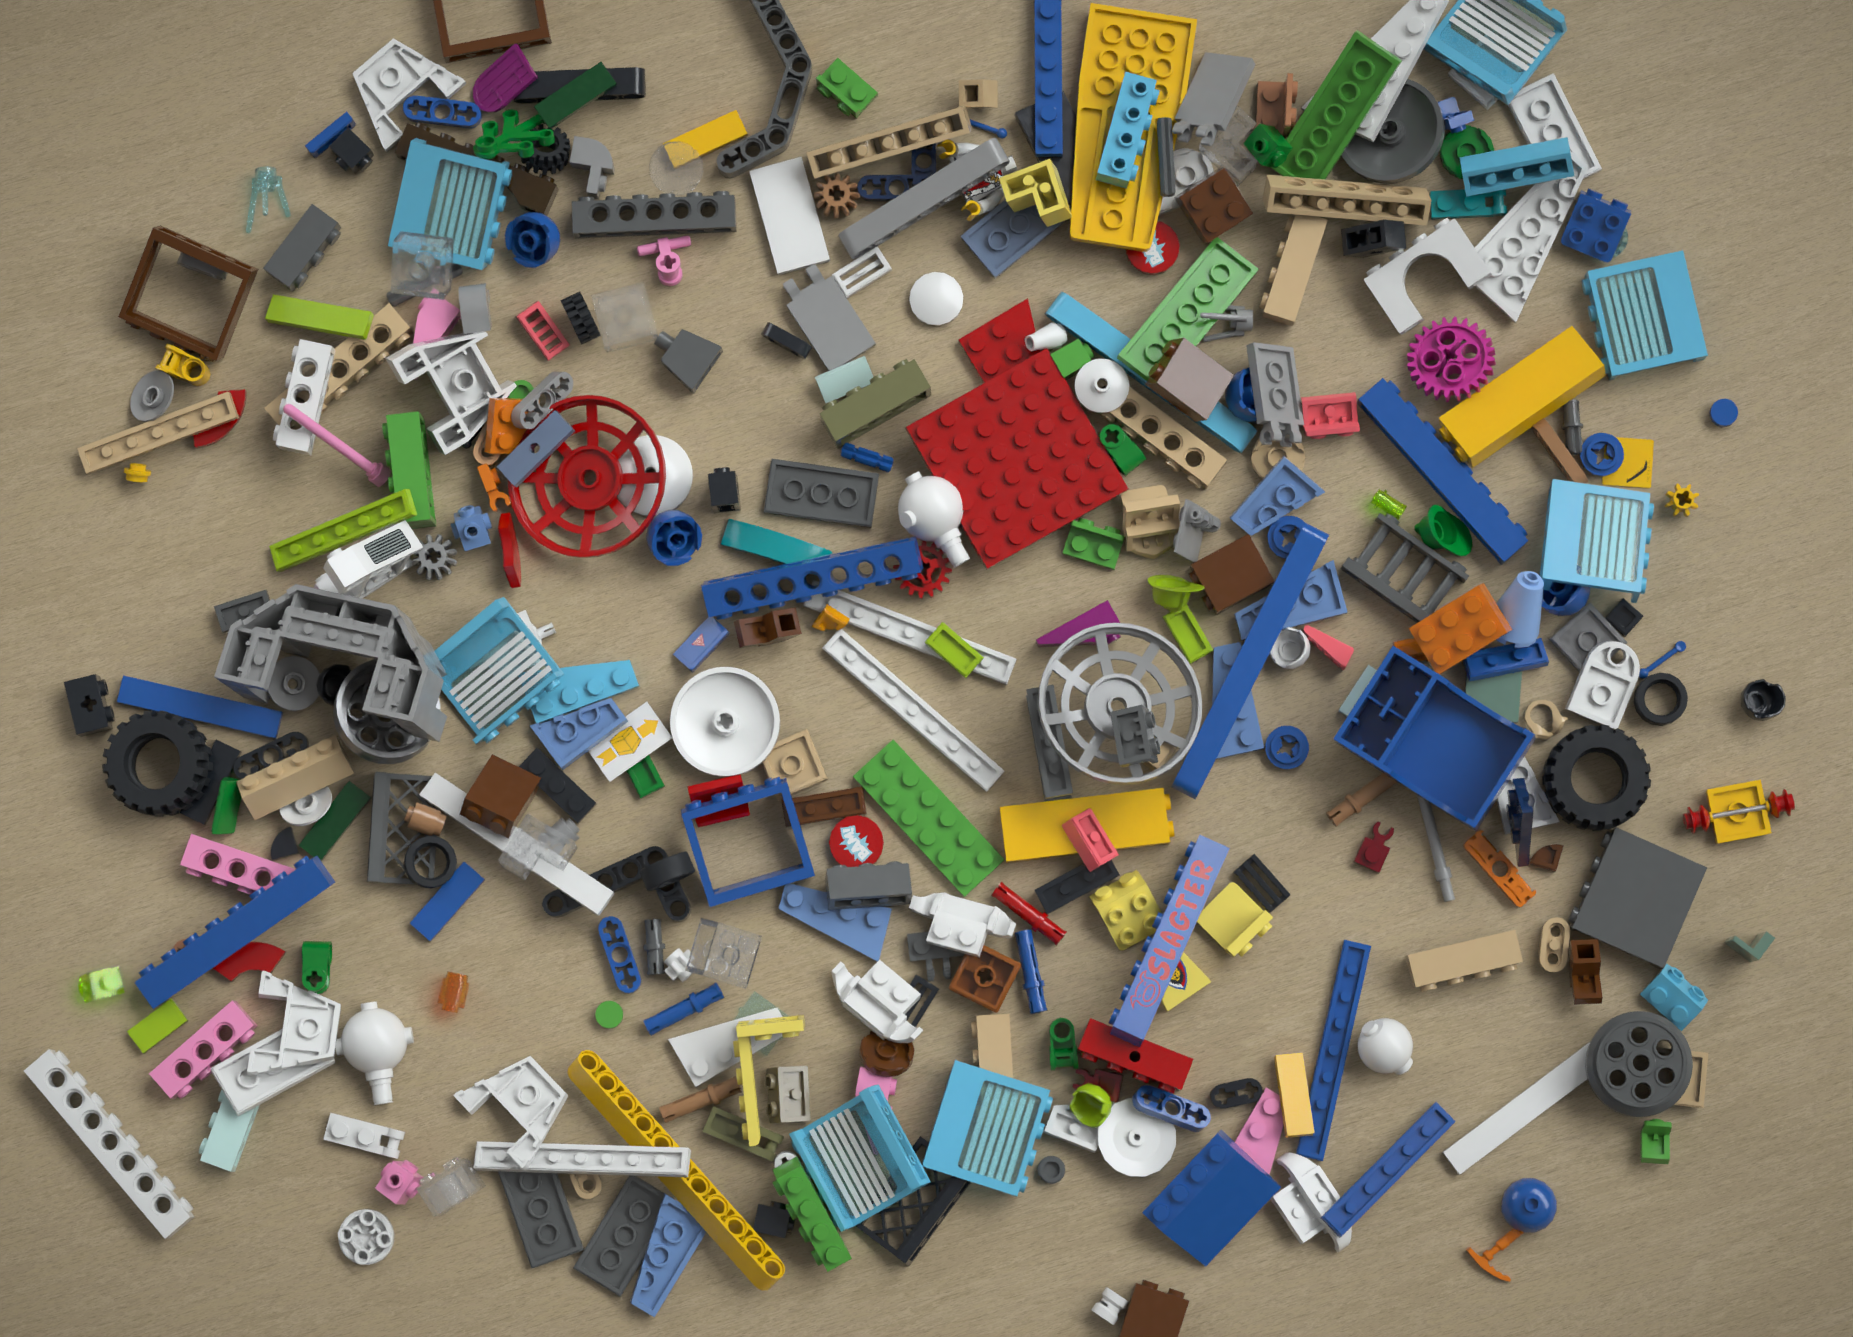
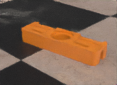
M1479 830L1463 844L1464 849L1517 908L1522 907L1536 895V890L1531 891L1529 885L1519 874H1516L1519 870L1501 850L1496 852L1497 849L1484 835H1481L1484 831ZM1496 861L1506 864L1507 873L1505 876L1498 877L1492 872V866Z

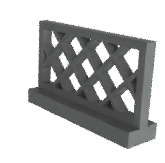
M374 772L367 882L416 885L408 878H401L406 871L404 864L396 855L407 846L410 847L411 842L422 833L418 832L408 841L398 829L406 821L403 820L395 826L388 818V813L396 804L406 813L407 809L400 801L411 791L423 805L429 806L428 802L421 798L414 788L422 781L429 782L432 776ZM391 779L402 780L409 788L398 799L390 791ZM407 780L418 782L412 786ZM391 796L395 802L389 806V798ZM389 823L393 829L387 834V828ZM396 831L406 844L393 853L386 844L387 838ZM430 846L423 855L417 852L416 855L419 858L414 862V865H416L421 860L428 867V878L431 879L434 878L436 847ZM387 850L391 857L385 861ZM428 853H429V863L424 859V857H425ZM394 858L404 871L396 878L384 877L385 865Z

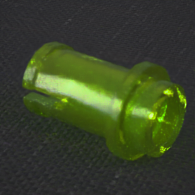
M1380 489L1377 490L1370 502L1374 505L1373 508L1377 509L1378 507L1399 520L1400 515L1403 514L1407 505L1388 495L1387 490L1382 491Z

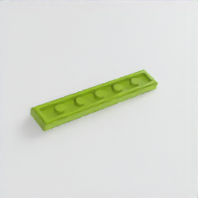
M403 489L270 545L269 548L276 571L283 572L417 516L410 489Z

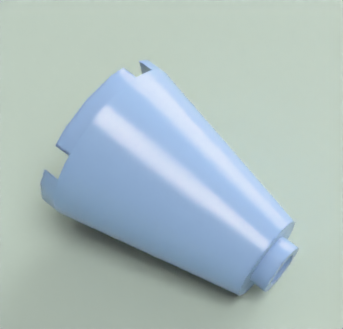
M1533 571L1519 573L1496 604L1513 629L1497 639L1498 642L1506 644V641L1515 643L1514 647L1517 648L1529 647L1535 643L1540 631L1544 582L1537 573Z

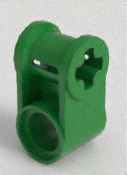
M1108 424L1100 431L1098 437L1102 445L1107 450L1116 468L1125 477L1146 460L1140 448L1130 440L1118 425ZM1106 432L1109 434L1115 432L1117 434L1115 438L1116 443L1112 441L1107 443L1105 441L1107 437Z
M303 941L302 984L308 991L322 994L327 991L330 985L332 942ZM315 975H318L322 982H317L316 987H314L310 980L315 979Z
M1057 1018L1052 1021L1049 1028L1050 1070L1055 1071L1056 1068L1061 1067L1078 1069L1074 1026L1066 1018ZM1065 1022L1070 1028L1068 1036L1059 1038L1054 1034V1027L1057 1023ZM1070 1056L1068 1059H1057V1057Z

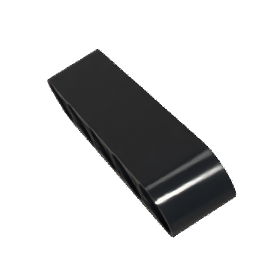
M639 67L606 68L617 83V86L594 101L640 99L646 97L645 69ZM589 69L534 71L538 78L514 99V102L522 104L540 103Z

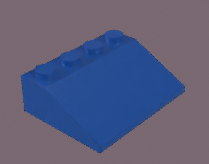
M1220 1130L1142 1213L1166 1236L1204 1266H1207L1275 1195L1281 1186L1224 1131Z

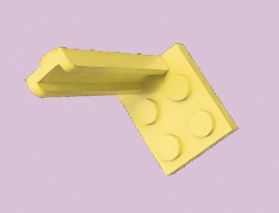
M804 1015L738 1021L737 1023L738 1041H733L734 1055L735 1057H740L741 1068H736L738 1085H743L744 1095L739 1096L740 1112H746L747 1123H742L743 1140H749V1146L758 1145L761 1139L750 1036H755V1040L771 1039L772 1034L782 1033V1037L799 1036L800 1031H804L805 1028Z

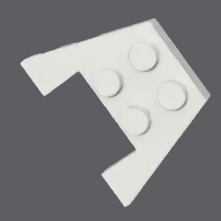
M394 38L352 73L386 152L400 141L403 134L388 117V114L430 79L447 99L451 98L466 85L463 78L433 63Z
M262 971L259 998L287 1001L280 1051L250 1048L247 1075L253 1076L334 1060L341 1004L312 991H306L294 986V983L285 979L284 981L278 979L267 971Z
M531 1056L499 1071V1074L487 1080L483 1079L475 1083V1086L465 1091L460 1090L453 1095L471 1115L491 1096H494L527 1130L506 1151L524 1171L530 1166L568 1098L563 1089Z

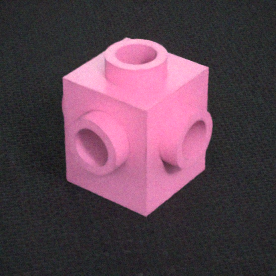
M404 1160V1162L393 1161L388 1163L382 1170V1178L375 1189L395 1204L405 1205L409 1198H413L421 1188L419 1183L424 1177L417 1173L418 1168L413 1163Z

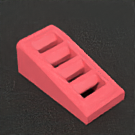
M539 301L534 302L515 316L547 361L570 346ZM538 311L540 316L528 324L526 319ZM545 320L547 324L537 332H534L532 328ZM551 329L553 334L541 342L538 337ZM558 338L560 341L549 350L545 348L547 344Z
M1305 625L1302 632L1309 641L1344 671L1354 652V648L1309 625Z

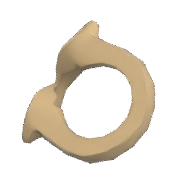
M1547 700L1532 702L1524 715L1526 725L1535 734V738L1547 740L1558 734L1562 730L1564 723L1568 720L1567 717L1560 714L1553 702ZM1545 705L1551 709L1553 713V730L1548 733L1547 730L1531 720V711L1536 706Z

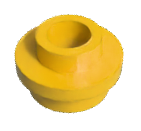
M130 463V467L124 468L126 480L147 482L148 476H151V471L146 469L145 464Z

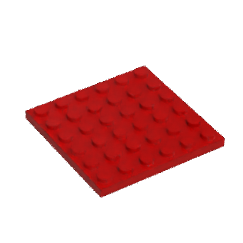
M1047 348L905 428L931 475L944 478L959 491L963 505V516L960 525L986 570L1129 489Z

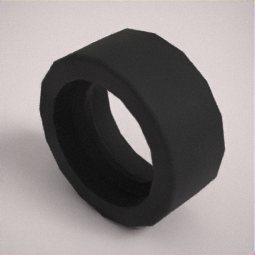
M1656 673L1649 675L1639 683L1634 693L1633 702L1636 712L1642 720L1651 725L1663 726L1671 724L1682 716L1687 707L1688 695L1685 686L1677 677L1668 673ZM1657 683L1667 684L1675 691L1677 697L1676 706L1669 714L1656 715L1646 707L1645 693L1652 685Z
M426 836L419 838L410 845L405 854L404 867L406 874L413 883L422 888L432 889L442 886L451 879L456 870L457 858L455 851L447 841L440 837ZM427 846H434L442 850L447 860L444 872L432 879L421 876L416 871L414 865L417 852Z
M685 851L657 861L641 869L639 872L647 891H653L692 875L695 869L688 852Z

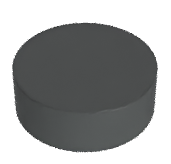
M1047 1156L1040 1161L1038 1174L1046 1183H1057L1065 1175V1165L1060 1158Z

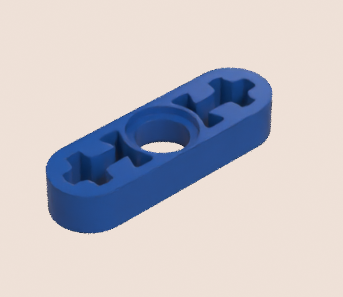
M411 96L403 104V111L412 122L472 129L477 127L482 120V113L479 107L472 102ZM415 103H419L420 108L428 109V103L432 104L430 107L431 117H427L426 111H418L417 115H413L409 107H414ZM440 105H446L450 108V114L445 119H439L435 116V110ZM454 107H458L459 113H467L468 109H472L476 117H472L470 122H467L464 116L457 115V121H453L455 118Z
M605 917L600 921L598 931L616 984L621 991L634 993L640 988L642 979L623 923L616 917ZM609 921L613 925L618 924L619 929L615 930L617 939L621 937L624 939V942L614 943L610 947H608L607 942L613 941L609 933H604L603 930L607 928V922ZM617 947H624L628 952L627 959L622 963H617L612 958V952ZM632 963L633 968H627L629 975L636 977L632 988L621 984V981L625 979V975L622 970L617 973L616 967H625Z
M1150 1085L1140 1087L1132 1097V1103L1139 1112L1192 1132L1202 1131L1211 1120L1210 1112L1205 1106ZM1144 1094L1148 1095V1100H1150L1148 1104L1144 1103V1098L1142 1097ZM1167 1102H1172L1177 1106V1115L1167 1113L1165 1109ZM1195 1113L1199 1114L1198 1118L1201 1120L1198 1124L1195 1122V1117H1193Z

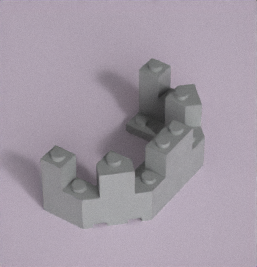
M295 584L286 590V594L276 600L271 599L254 610V614L243 621L240 619L230 626L214 677L243 698L263 703L269 702L268 687L280 649L285 653L309 657L313 645L372 658L378 661L362 711L367 714L392 719L415 737L440 742L447 715L436 708L444 682L442 677L447 675L430 642L417 632L411 618L395 605Z

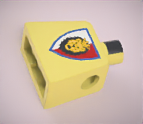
M1184 952L1161 1000L1166 1012L1211 983L1210 979Z

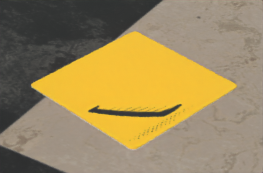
M1616 437L1623 447L1624 459L1616 472L1602 477V484L1651 488L1654 441ZM1605 445V446H1604V459H1607V460H1608V459H1610V458H1609V456H1607V455L1605 454V453H1606V447H1607V445Z

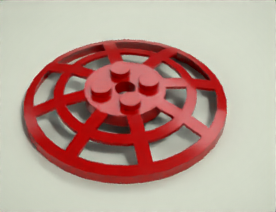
M573 396L558 401L550 406L549 409L553 408V410L534 428L526 429L518 446L555 410L561 413L567 409L586 405L587 422L571 425V427L575 430L572 435L587 431V445L572 450L563 442L557 448L564 457L558 473H545L550 455L536 468V472H532L522 482L535 483L538 500L546 513L534 524L529 519L522 504L519 486H513L508 480V493L512 508L518 521L527 533L546 548L569 557H601L629 545L652 522L664 495L666 463L662 446L654 430L634 409L604 396ZM597 405L619 410L631 417L636 423L625 434L612 425L598 422ZM598 431L610 433L621 441L609 452L598 446ZM643 431L649 436L656 451L659 472L645 473L642 456L634 443ZM628 449L635 460L637 473H623L618 461ZM594 471L596 473V481L588 486L584 482V477L587 472ZM659 483L654 504L646 519L639 525L631 514L641 499L644 484ZM545 484H558L560 493L563 496V499L554 507L551 506L547 498ZM636 484L633 498L625 508L617 499L622 485ZM571 506L584 510L583 526L572 524L563 519L561 515ZM609 506L617 515L615 519L608 523L594 526L595 512ZM555 522L567 531L582 534L580 550L561 546L548 539L541 532ZM621 523H624L632 533L612 546L591 550L593 534L610 531Z

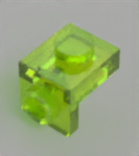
M119 966L88 972L79 977L78 990L81 997H84L85 1003L125 993Z

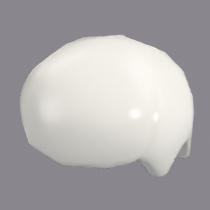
M1287 627L1280 632L1270 651V656L1274 663L1282 668H1297L1303 665L1309 658L1311 649L1309 639L1301 630Z

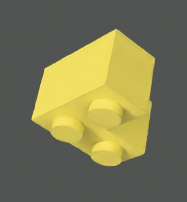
M1050 159L999 178L1006 201L1014 213L1036 205L1039 215L1047 227L1073 218L1058 170Z

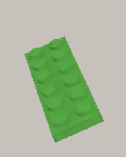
M1355 31L1286 140L1293 149L1287 155L1286 161L1277 168H1271L1282 176L1326 180L1402 60L1360 31Z
M1215 238L1122 349L1117 359L1148 381L1150 378L1148 375L1149 371L1156 363H1159L1163 356L1162 350L1170 340L1185 338L1197 347L1219 320L1201 318L1200 314H1224L1259 269L1221 239Z
M894 740L888 743L853 776L964 897L1005 860Z

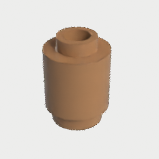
M416 802L414 807L409 805L404 821L408 822L407 828L428 836L433 834L440 836L446 815L440 814V810Z

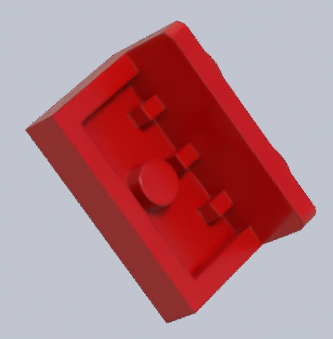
M741 774L687 786L691 803L694 800H701V803L712 800L711 796L721 792H727L728 795L737 793L738 788L744 785ZM744 803L695 818L697 827H703L749 816V805Z

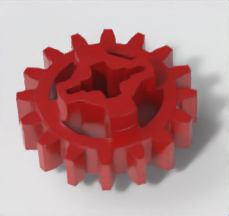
M922 540L921 546H918L921 560L925 567L929 566L930 568L927 569V581L921 573H917L918 577L914 579L922 582L923 587L915 586L908 580H902L901 577L894 578L895 581L902 580L903 583L900 585L901 591L909 588L908 596L912 597L917 592L919 599H923L924 593H928L930 598H933V590L935 589L942 593L941 583L949 584L950 582L945 577V574L952 573V569L945 566L950 563L948 558L942 557L945 552L942 549L937 551L934 542L929 547L926 541ZM922 552L931 553L936 558L930 560L924 557ZM893 565V569L898 568L900 565ZM941 569L939 578L935 583H932L931 578L934 572Z

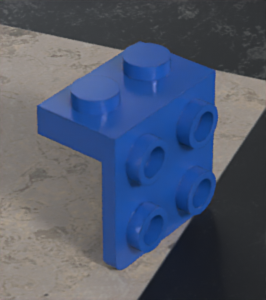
M1588 188L1587 192L1581 190L1562 235L1561 243L1601 261L1610 262L1631 216V210L1627 209V203L1613 198L1612 202L1602 199L1603 194L1590 188Z

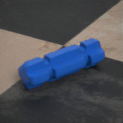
M844 443L841 450L843 458L849 460L853 458L855 462L873 468L877 466L879 470L886 472L891 471L894 463L892 457L886 455L882 457L880 453L862 447L855 448V445L850 443Z

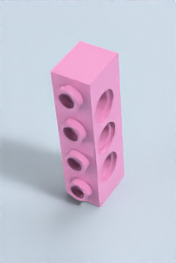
M193 834L190 835L180 864L187 867L186 873L200 878L203 873L213 876L212 882L226 887L228 882L239 885L237 890L247 894H252L254 890L256 891L261 888L258 884V876L262 872L267 871L272 880L284 871L289 875L296 870ZM216 854L219 858V864L216 868L209 869L206 865V860L210 855ZM242 863L245 867V872L241 877L235 878L232 874V868L235 864ZM271 880L267 886H263L265 891L274 885Z
M232 1000L151 1071L149 1075L170 1099L177 1097L182 1099L192 1091L191 1084L198 1078L201 1081L212 1073L211 1068L217 1061L223 1062L234 1053L232 1049L239 1042L244 1044L255 1035L253 1030L258 1025L237 1001ZM224 1026H229L233 1031V1035L228 1041H223L220 1038V1030ZM204 1044H208L212 1049L211 1056L206 1060H203L199 1055V1049ZM184 1062H187L191 1067V1073L186 1078H182L178 1073L179 1066Z

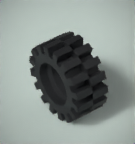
M540 124L538 129L534 127L530 131H540L549 128H544L543 124ZM559 127L555 130L551 129L554 132L555 139L552 145L542 146L538 140L531 141L534 146V154L528 158L521 157L522 164L526 163L528 170L533 167V173L538 174L539 170L542 171V175H547V171H550L551 174H556V168L561 171L567 165L570 140L565 132L561 133ZM538 147H549V148L553 149L554 151H552V152H541V151L537 150L536 148H538Z
M580 291L560 300L581 345L601 336Z

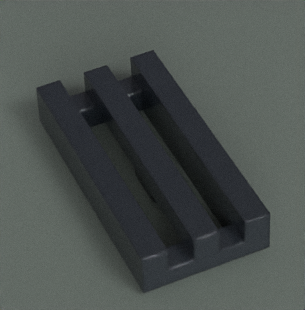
M1255 853L1234 871L1236 876L1269 913L1291 895ZM1254 862L1258 866V868L1265 874V876L1280 891V893L1282 894L1280 898L1258 875V873L1251 867L1250 864ZM1245 869L1274 900L1272 905L1269 904L1242 873Z
M917 974L910 985L915 988L918 982L922 984L919 990L921 994L920 999L927 988L932 991L911 1025L917 1027L939 991V988ZM920 999L905 1014L907 1016L906 1021L909 1019L910 1015L914 1011Z

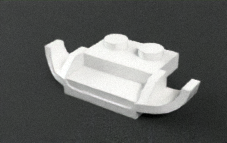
M945 892L933 893L925 897L913 895L909 909L913 912L933 919L926 939L928 944L979 958L987 934L1009 939L1012 938L1016 923L996 906L992 907L962 899Z
M881 960L862 978L858 975L853 977L842 962L832 970L834 986L843 1004L842 1006L880 1038L897 1043H910L922 1033L923 1029L911 1025L906 1021L907 1016L905 1015L920 999L921 994Z
M1290 1152L1276 1159L1277 1163L1282 1165L1291 1177L1288 1179L1291 1184L1277 1192L1270 1200L1299 1243H1304L1323 1230L1325 1234L1329 1233L1332 1237L1337 1253L1348 1246L1351 1241L1352 1227L1339 1238L1320 1218L1340 1198L1321 1167L1301 1155Z

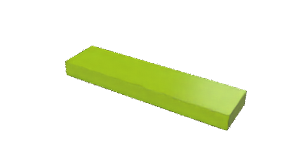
M273 294L265 319L268 323L366 340L374 315L371 311Z

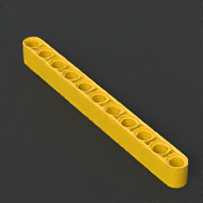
M590 1050L582 1051L568 1067L567 1072L571 1081L629 1146L679 1147L595 1052ZM691 1159L688 1177L657 1176L756 1288L762 1291L769 1290L784 1275L785 1266L779 1257Z

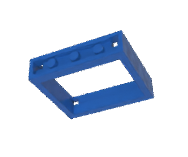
M779 776L772 779L771 777L764 780V785L754 787L753 784L744 785L738 788L737 793L728 795L727 792H721L711 796L712 800L701 803V800H694L681 809V815L709 907L815 876L786 778L780 779ZM782 793L802 863L713 890L692 819Z

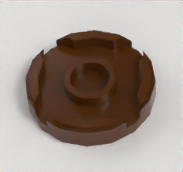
M870 1031V1034L866 1037L864 1036L861 1040L859 1057L863 1066L873 1074L893 1077L909 1069L913 1062L915 1049L912 1042L897 1043L887 1039L883 1040L876 1033Z

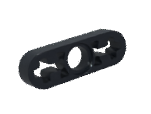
M290 732L237 758L233 766L234 773L240 779L245 778L247 774L240 772V769L243 768L242 763L244 761L248 764L256 762L257 760L254 756L257 754L264 768L269 767L271 764L265 762L264 753L271 748L276 749L279 753L277 762L285 759L283 750L278 746L282 742L283 747H287L292 744L291 739L294 737L297 740H303V743L300 744L301 750H299L302 751L309 748V741L300 732ZM294 748L286 751L289 754L288 757L298 752ZM260 766L252 767L250 769L251 774L260 771Z

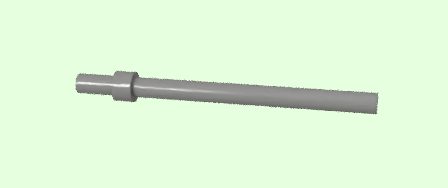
M1417 795L1436 870H1434L1436 881L1440 883L1444 902L1455 900L1450 881L1452 874L1450 867L1446 866L1431 804Z

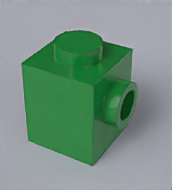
M1258 124L1243 143L1261 166L1273 168L1283 164L1287 159V155L1293 149L1275 126Z

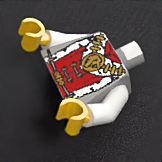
M947 139L939 143L937 147L942 146L946 149V152L939 155L941 159L954 156L950 158V163L979 145L954 143ZM1012 155L1008 156L1010 163L962 193L966 204L961 208V211L967 209L971 212L966 218L968 221H972L977 215L993 210L1004 196L999 178L1017 170Z

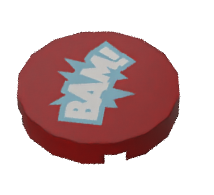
M1157 221L1149 251L1125 250L1128 261L1134 268L1143 274L1157 275L1166 272L1176 262L1180 244L1174 230L1167 224Z
M855 815L846 817L836 824L831 831L829 844L831 853L839 864L847 867H858L864 863L875 864L882 854L884 840L883 834L875 822L868 817Z

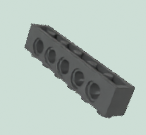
M728 191L713 192V196H702L700 192H690L686 194V197H675L673 193L660 194L659 198H648V195L645 194L633 195L632 199H621V196L616 195L606 196L605 200H594V197H579L578 201H572L573 235L577 239L737 232L735 195H729ZM706 206H712L716 209L715 214L710 218L701 215L702 209ZM679 207H685L689 210L688 215L683 219H678L674 216L675 210ZM653 208L662 211L661 216L656 220H651L647 217L649 210ZM626 209L635 212L633 219L629 221H624L620 218L621 213ZM603 210L608 213L606 220L603 222L593 220V216L597 211Z

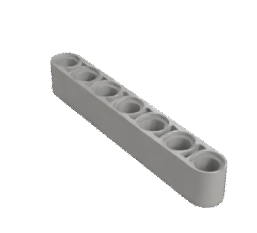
M992 138L846 228L838 236L851 259L859 258L1007 166L1010 160L997 138Z

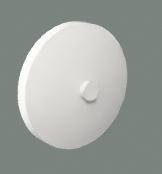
M716 667L695 675L681 688L671 709L670 728L678 751L689 764L709 775L729 777L751 771L769 756L779 735L780 714L772 692L758 677L739 668Z

